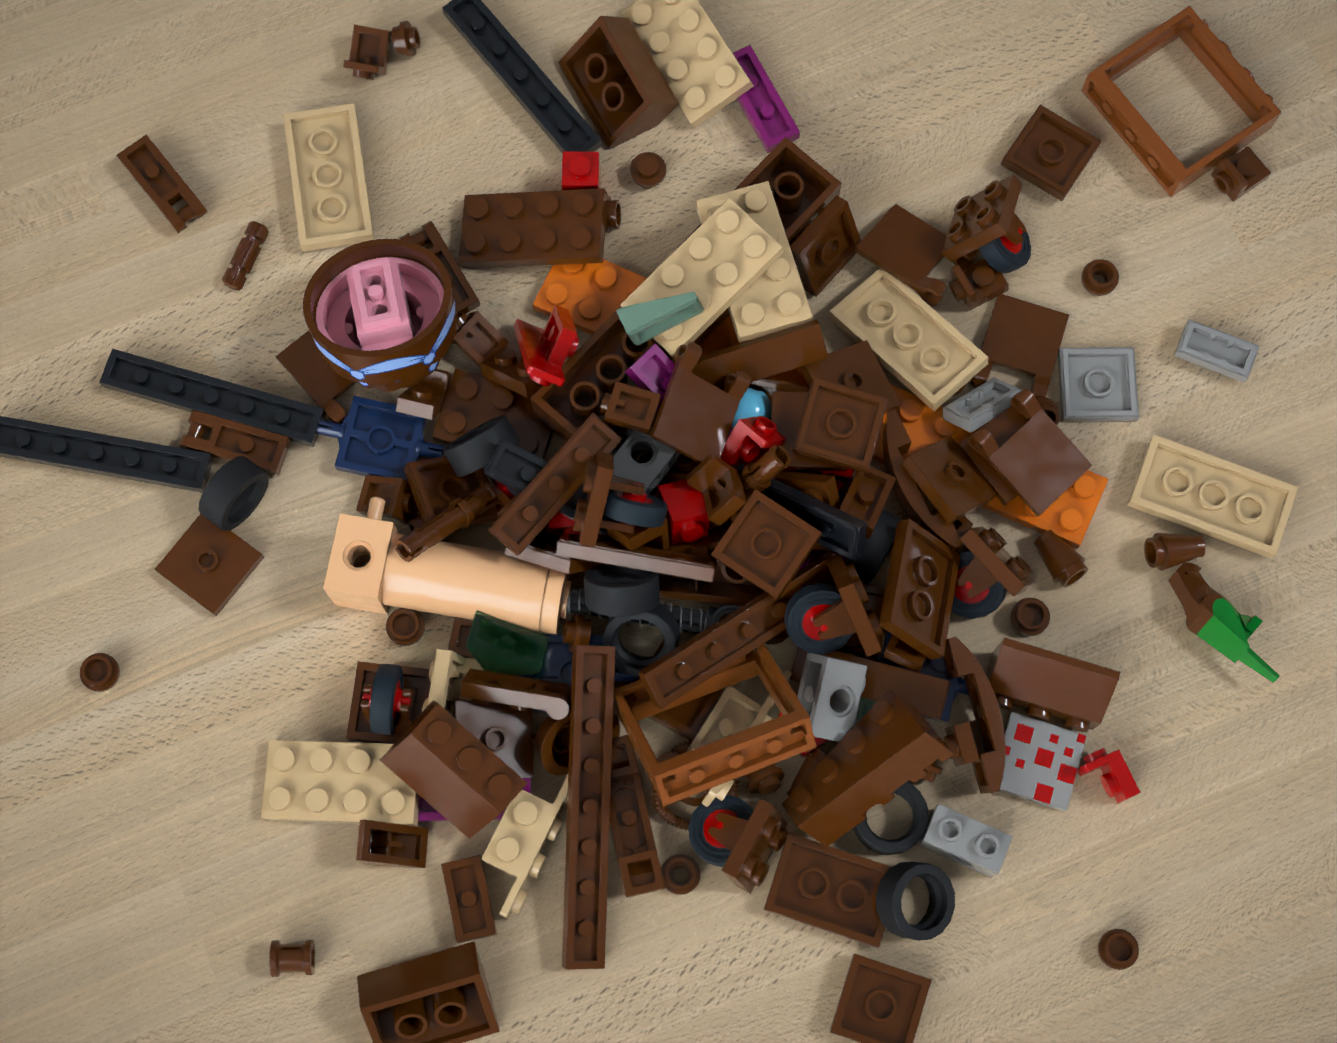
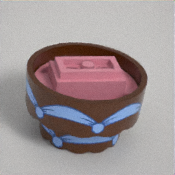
M375 239L357 243L339 251L317 269L306 287L303 298L304 318L324 362L345 379L357 381L367 388H375L386 392L415 386L426 376L432 374L438 367L440 359L450 348L458 327L457 310L451 280L446 267L428 249L405 240Z

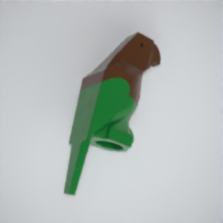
M1183 563L1168 581L1184 608L1187 617V628L1234 663L1239 660L1274 683L1280 675L1250 648L1247 640L1263 621L1256 615L1250 617L1240 614L1227 598L1207 584L1199 573L1201 567L1194 563Z

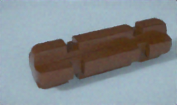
M251 221L244 232L247 236L246 238H241L230 261L232 267L226 269L222 278L224 285L233 290L239 291L243 288L247 279L244 276L250 273L261 250L259 244H264L269 234L265 225L255 221Z

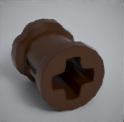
M272 940L269 956L271 976L279 977L281 973L305 972L306 975H314V940H306L305 943L281 944L279 940Z

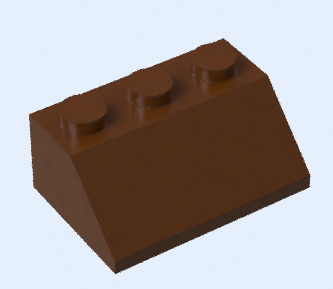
M600 16L558 62L607 148H614L658 126L679 104L629 18Z
M1004 638L992 652L986 675L1001 709L1011 710L1012 706L1027 710V715L1031 718L1049 721L1050 717L1065 721L1064 726L1071 730L1088 732V728L1093 730L1101 724L1121 672Z
M435 700L425 708L380 759L385 766L469 839L499 816L527 784L522 777Z
M475 941L357 976L360 1010L373 1043H464L500 1032L485 971Z

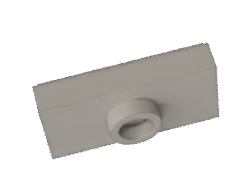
M1189 319L1185 324L1174 356L1245 382L1249 377L1259 345Z
M994 377L943 408V420L968 432H973L1012 406L1010 403L1011 398L1022 390Z

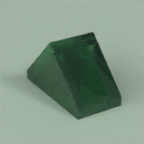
M476 611L465 647L484 671L509 675L537 674L541 670L549 638Z

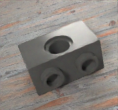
M628 429L625 434L628 437L620 448L615 447L609 453L613 454V475L644 483V492L651 495L682 454L651 438L648 434ZM639 450H646L653 457L647 463H637L632 459V456Z

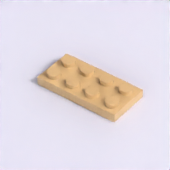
M638 0L621 12L623 17L629 18L678 100L679 106L695 128L754 87L699 0Z
M355 103L283 114L299 242L302 251L375 240Z
M769 181L696 200V209L702 225L730 197L778 242L784 250V253L728 307L739 343L813 321V315Z
M729 197L620 306L626 307L695 292L704 307V311L653 337L675 360L677 348L680 345L687 346L689 342H694L784 253L783 247Z
M881 268L829 311L830 319L857 343L867 340L878 362L933 411L939 408L988 365V356L903 282Z
M1153 434L1149 440L1127 506L1273 559L1277 555L1298 486Z
M269 740L261 819L360 824V820H372L417 826L420 795L380 761L393 744Z

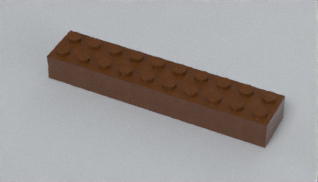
M785 137L734 190L769 181L789 245H791L795 237L802 233L817 217L819 211L827 206L836 195L839 196L842 183ZM701 224L688 237H690L701 226ZM728 308L694 341L695 344L700 346L730 315ZM615 311L574 355L563 364L562 370L565 376L563 386L561 387L553 383L550 386H542L531 397L533 413L567 441L591 413L597 415L605 423L604 416L600 415L602 400L606 392L612 394L616 381L639 388L625 371L649 347L656 343L674 364L675 360L653 338L640 345H635L627 335ZM615 425L613 431L616 433L621 427Z

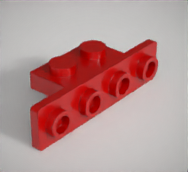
M555 305L544 329L516 319L514 329L525 369L530 374V379L543 386H550L553 383L562 387L565 382L562 366L566 357L571 358L578 347L579 336H577L569 310Z

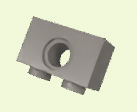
M807 652L797 697L810 717L814 737L840 742L857 724L856 714L861 693L866 685V665ZM834 692V698L830 704V697Z
M938 804L932 809L925 834L921 837L918 846L991 878L999 873L1013 836Z

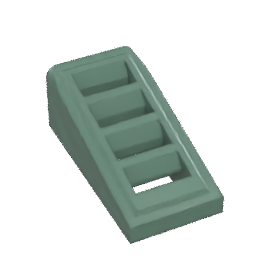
M689 292L617 309L616 312L627 335L635 345H640L701 314L704 311V307L696 293Z

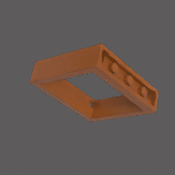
M1190 6L1091 71L1081 90L1170 197L1215 168L1221 159L1231 157L1270 130L1282 113L1272 102L1273 97L1265 94L1255 82L1253 74L1247 68L1240 65L1232 55L1229 46L1215 36L1209 29L1207 21L1205 19L1202 20ZM1178 37L1182 39L1253 122L1246 129L1187 169L1113 82Z
M764 643L756 648V652H749L662 709L654 706L641 679L614 689V700L620 720L663 807L816 748L810 717ZM759 675L781 711L782 716L658 763L638 723L639 720Z

